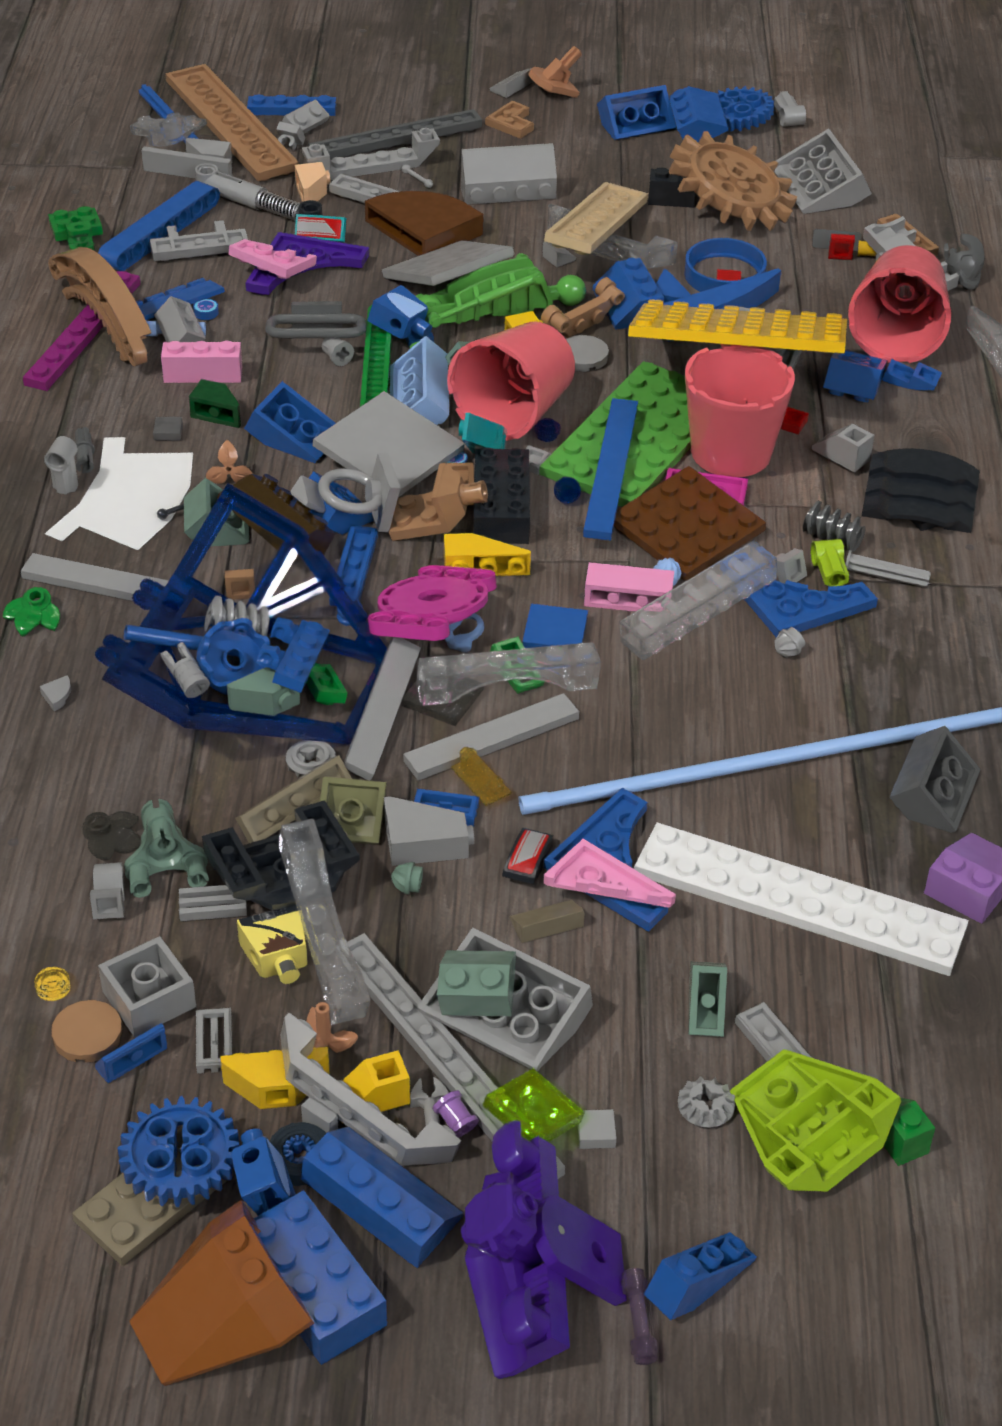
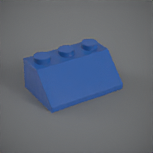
M666 85L607 95L597 103L602 126L614 140L676 128Z
M688 86L684 89L676 90L669 96L677 130L682 139L688 134L699 143L704 131H708L711 137L714 138L729 130L718 93Z
M628 258L627 260L617 261L593 285L595 293L598 282L608 277L625 294L623 301L619 305H613L606 313L615 330L629 328L630 323L642 305L648 303V300H662L664 303V296L641 258Z

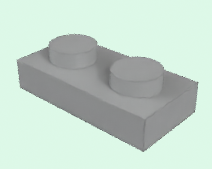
M315 99L285 115L282 122L298 125L303 133H306L326 122L330 115Z

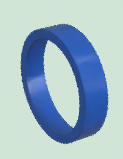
M732 238L707 239L696 243L686 253L684 276L689 285L699 292L738 281L713 279L700 274L693 268L698 262L708 258H735L751 265L757 274L766 272L767 260L763 252L754 245L742 240Z

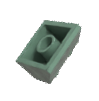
M204 478L184 497V533L190 539L198 541L205 547L247 544L249 542L248 524L217 498L223 489L207 478Z
M447 950L440 963L437 998L441 1014L512 1016L516 951Z

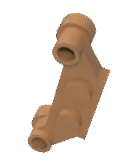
M605 277L598 282L595 288V293L599 295L598 297L565 314L555 305H549L543 311L541 320L545 324L557 329L566 338H569L603 321L611 307L619 305L623 301L625 294L616 287L615 282Z

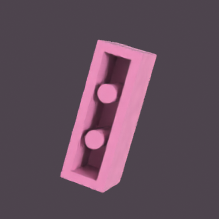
M163 342L161 361L164 383H199L201 379L219 383H241V342Z
M589 562L585 583L584 606L670 615L674 571Z

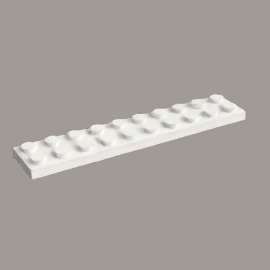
M656 823L634 866L636 871L655 882L947 976L951 974L969 921L660 823Z

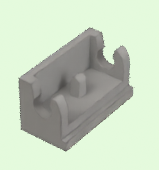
M170 296L154 314L166 342H197L206 339L190 303Z

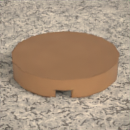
M96 1000L79 1001L67 1006L56 1016L52 1024V1040L57 1052L67 1060L76 1062V1059L85 1060V1063L100 1060L117 1049L122 1035V1021L117 1010L105 1002Z

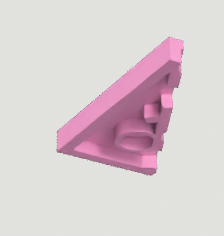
M582 839L544 874V884L551 887L668 908L675 903V893L585 839Z

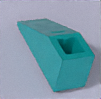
M465 413V420H460L459 436H462V441L472 454H475V448L505 449L507 430L504 426L474 414Z

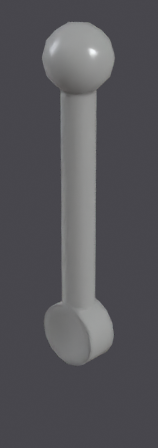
M410 165L402 166L403 173H409L423 182L426 188L433 186L431 179H425L411 170Z

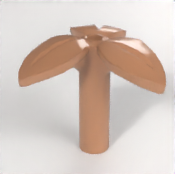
M226 440L218 452V459L223 464V467L213 466L206 473V478L213 483L221 484L225 483L227 475L230 474L233 481L237 483L253 473L244 465L234 466L238 458L237 451L234 445L229 440Z
M320 1002L316 1007L310 1009L306 1022L317 1033L314 1047L329 1046L334 1052L338 1053L345 1051L355 1044L358 1035L352 1031L342 1030L334 1034L331 1033L330 1008L327 1003Z

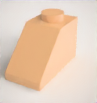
M322 162L295 165L296 187L301 201H319L327 194V185L331 182L329 170H325Z

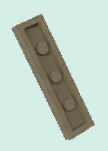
M340 756L329 759L237 816L235 819L248 842L252 843L266 839L294 821V809L320 802L323 777L352 779Z

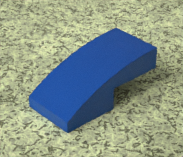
M891 359L882 380L908 389L934 390L942 372L920 362L913 369Z

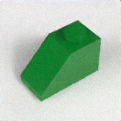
M900 1098L901 1104L884 1144L885 1149L898 1166L929 1154L935 1132L934 1125L917 1102L905 1098Z

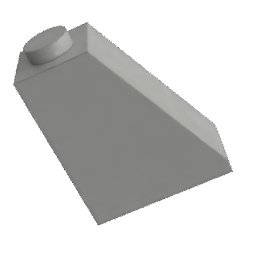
M384 797V820L392 866L410 862L425 863L469 858V845L474 844V831L472 825L467 826L465 813L395 797Z

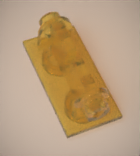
M464 747L460 750V763L451 766V769L479 797V800L485 806L512 794L510 789L503 783V779L487 766L477 755V751L474 748Z

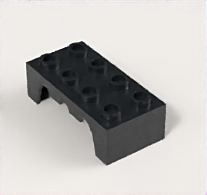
M475 448L474 482L484 480L487 486L488 499L486 503L474 504V534L507 544H529V449Z

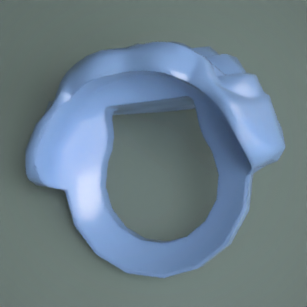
M474 613L468 617L474 619L477 622V626L472 632L467 634L453 635V631L462 621L449 624L450 635L445 638V641L450 649L461 652H469L471 650L472 641L477 639L484 631V621L479 615Z

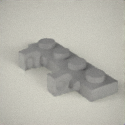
M224 220L214 221L215 232L178 236L176 226H167L168 237L150 239V245L154 261H168L170 259L229 253L230 245L244 239L248 240L245 229L226 231Z

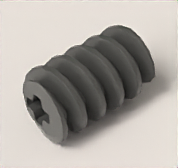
M816 501L804 519L803 532L808 531V534L812 536L818 535V538L822 540L841 539L844 548L847 547L852 552L856 551L866 531L865 526H860L861 517L857 516L853 522H850L851 513L847 512L841 518V509L837 508L831 514V505L828 504L821 510L822 502Z

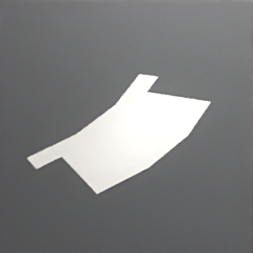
M125 437L104 438L100 471L83 499L45 534L63 541L80 526L139 550L169 523L175 514H169L166 519L162 520L157 517V511L162 508L167 510L181 504L191 483L193 453H124Z

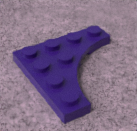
M278 232L270 244L273 246L274 251L290 249L296 251V256L305 258L308 254L317 256L315 266L299 273L324 267L345 266L362 268L369 257V247ZM256 266L245 283L246 291L259 295H270L286 279L278 278L276 274L269 271L259 270Z

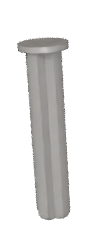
M851 550L848 552L845 564L847 570L920 587H927L931 573L926 570L852 554Z

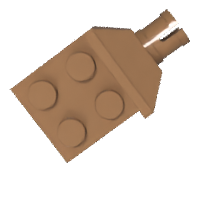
M440 463L433 491L398 498L389 530L392 541L451 532L466 514L468 505L487 502L488 491L484 480L468 484L464 483L459 473L446 463Z

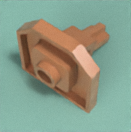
M573 46L560 61L555 58L546 69L535 66L528 75L538 86L549 93H558L577 98L580 92L569 81L571 72L568 69L581 57L582 53L577 47Z

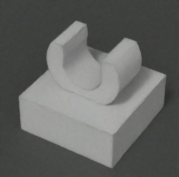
M279 121L277 131L280 137L278 141L283 146L286 142H289V147L292 151L296 149L297 144L303 145L305 136L301 127Z
M794 548L786 554L780 553L772 558V561L776 562L777 570L774 571V574L778 576L779 582L784 584L787 580L798 582L807 576L803 550Z

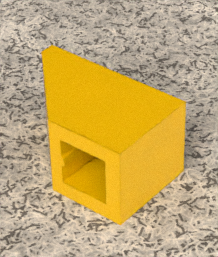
M399 1050L363 1060L342 1080L352 1089L353 1093L365 1102L368 1101L375 1104L381 1112L410 1104V1077Z

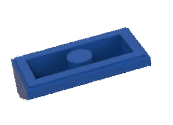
M162 1023L158 1024L101 1058L95 1064L98 1073L107 1083L112 1082L167 1049L164 1025Z

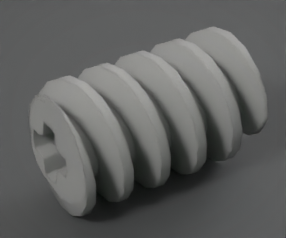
M217 595L208 607L204 630L207 631L210 624L216 625L221 621L247 618L253 622L252 627L257 633L267 636L270 622L268 608L262 606L257 612L256 605L251 603L246 609L243 601L237 602L234 607V602L231 598L226 599L223 603L222 597Z

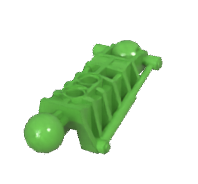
M519 253L514 259L497 262L470 272L447 284L445 289L431 295L418 294L416 297L428 307L425 321L436 328L445 323L456 322V324H461V322H467L472 319L476 321L479 320V317L488 314L492 316H506L534 311L535 308L546 309L549 305L553 304V300H559L564 305L575 306L580 304L585 298L586 287L584 281L575 275H566L556 285L547 286L543 273L533 265L531 259L526 254Z

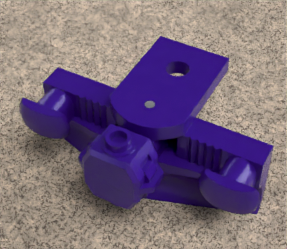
M516 1120L505 1123L494 1134L492 1154L495 1166L499 1172L485 1176L482 1191L476 1194L465 1207V1223L461 1227L462 1238L468 1245L465 1262L494 1377L498 1379L514 1376L570 1348L565 1278L614 1306L627 1301L621 1234L559 1197L555 1146L539 1136L530 1141L521 1136V1121Z

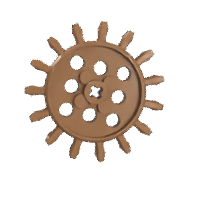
M704 131L698 143L687 134L680 146L675 145L669 157L674 159L669 169V174L686 177L682 179L678 187L679 192L694 191L700 197L696 208L701 210L710 205L721 212L720 222L724 224L730 216L742 218L746 230L751 231L756 218H758L770 231L773 230L778 219L784 223L788 221L793 212L791 209L797 200V196L787 193L793 182L792 179L776 177L774 171L779 164L778 162L765 163L756 156V146L753 145L748 150L735 146L733 137L730 135L727 136L724 143L715 142L709 132Z

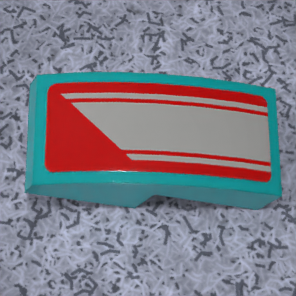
M296 214L295 235L345 242L347 218Z

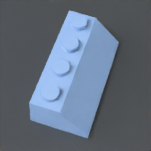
M425 336L390 365V395L437 425L445 422L449 416L448 362L445 358L447 353Z

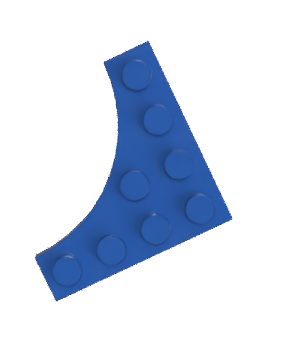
M745 554L720 562L721 573L775 637L783 629L787 630L793 627L802 632L876 608L878 598L863 582L844 586H828V591L809 590L808 585L789 580L784 584L770 578L769 572L756 565Z
M621 788L544 859V869L550 870L582 839H585L632 868L629 841L635 825L647 811L648 802ZM585 893L648 932L668 913L669 909L663 906Z

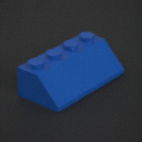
M350 1127L327 1132L303 1158L301 1174L303 1182L416 1268L422 1264L464 1215L462 1211Z

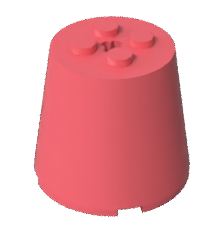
M912 245L898 246L882 254L854 292L848 309L850 332L861 349L870 356L888 360L887 363H890L891 359L898 362L909 361V363H913L928 357L941 346L950 328L951 307L944 269L940 261L931 252Z
M528 322L472 341L456 352L448 369L449 394H453L457 408L455 410L462 420H465V413H471L504 426L507 430L506 441L519 439L534 427L571 384L575 373L574 355L564 336L552 326L542 322Z
M721 344V348L710 351L706 347L689 359L685 368V385L691 453L693 459L701 468L716 475L746 477L762 471L769 464L795 381L792 367H787L782 362L783 357L765 347Z

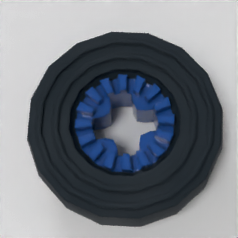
M306 1122L291 1123L281 1127L270 1139V1142L285 1161L293 1186L307 1185L301 1180L304 1156L294 1159L293 1152L299 1154L304 1150L307 1154L324 1137L326 1132L317 1125Z

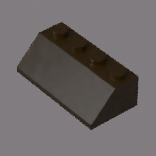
M250 474L218 494L217 498L283 555L321 562L336 534L327 527L328 522L325 519L313 515L310 512V508L303 505L300 501H296L289 490L278 486L279 481L268 474H264L263 477Z

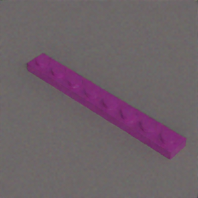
M117 271L132 294L141 284L140 276L126 271ZM89 305L80 312L23 376L24 386L48 391L104 327L102 320L98 318V314L95 315L94 310L90 309Z

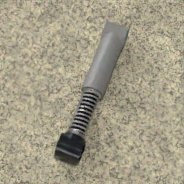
M211 163L200 164L195 168L196 181L218 188L220 197L256 210L264 209L296 221V214L323 216L322 204L318 201L308 200L297 203L296 201L270 193L262 186L220 172L218 167Z

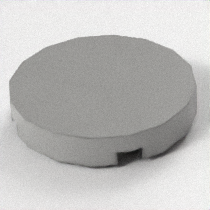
M587 335L566 338L574 355L575 371L586 372L589 371V368L593 367L600 369L607 363L609 349L607 344L601 339Z

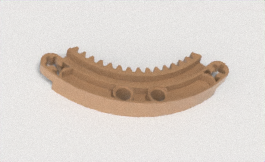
M78 247L53 255L48 260L53 278L59 280L67 277L70 285L62 290L65 298L68 300L78 297L83 302L85 301L86 305L90 306V309L94 310L95 315L98 314V318L102 320L103 326L107 327L108 335L111 334L112 342H115L116 351L120 352V359L122 361L129 360L132 366L146 363L148 352L142 340L147 338L146 335L151 334V330L131 292L113 267L100 254L87 247Z

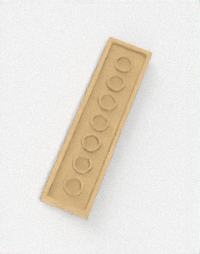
M605 182L547 230L544 241L552 243L551 245L555 248L574 249L575 253L581 255L591 254L647 203L649 193Z

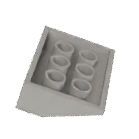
M830 129L825 130L776 160L779 164L774 172L778 178L792 179L793 182L788 189V193L797 196L795 203L803 214L853 206L872 194L862 172Z
M472 927L458 947V951H516L512 1016L442 1015L437 998L438 978L418 1005L417 1010L537 1072L576 1033L592 1008L593 1002L590 985Z

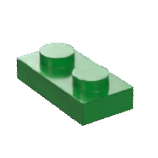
M315 663L306 684L316 702L324 705H332L334 703L345 704L348 693L330 664Z

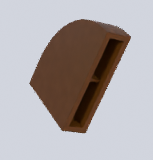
M398 191L365 200L366 222L417 256L459 241H470L483 235V213L469 204L445 194L429 191Z

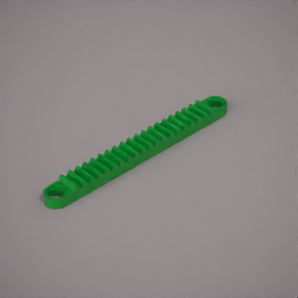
M372 305L369 306V308H368L367 320H368L369 313H370V310H371ZM368 321L360 407L383 391L388 393L392 334Z

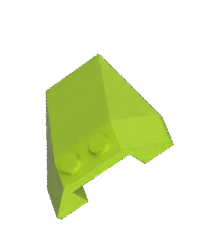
M786 1049L780 1051L730 1090V1093L735 1095V1104L766 1171L785 1188L796 1191L828 1192L884 1147L901 1104L900 1096L876 1078Z

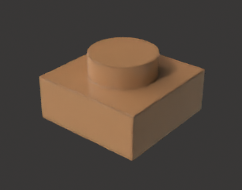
M254 569L225 570L227 599L256 598Z

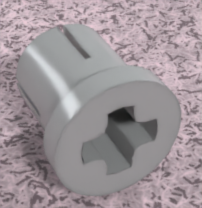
M325 338L322 342L323 352L330 357V360L335 365L344 366L353 358L354 348L349 342L339 338Z

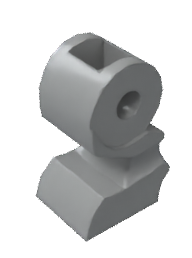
M122 862L95 864L93 869L94 890L90 891L93 919L123 918L125 913L123 902L125 894Z

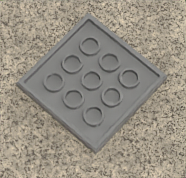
M459 241L384 268L382 273L386 279L434 286L513 257L514 251L512 246Z
M385 391L313 439V446L346 469L358 470L371 477L377 454L388 453L400 485L398 497L436 471L440 463H447L464 451L465 446L464 442Z

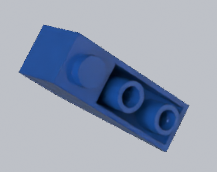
M731 1232L662 1259L644 1295L665 1316L673 1320L695 1310L752 1264L757 1256L746 1247L740 1238L734 1236Z

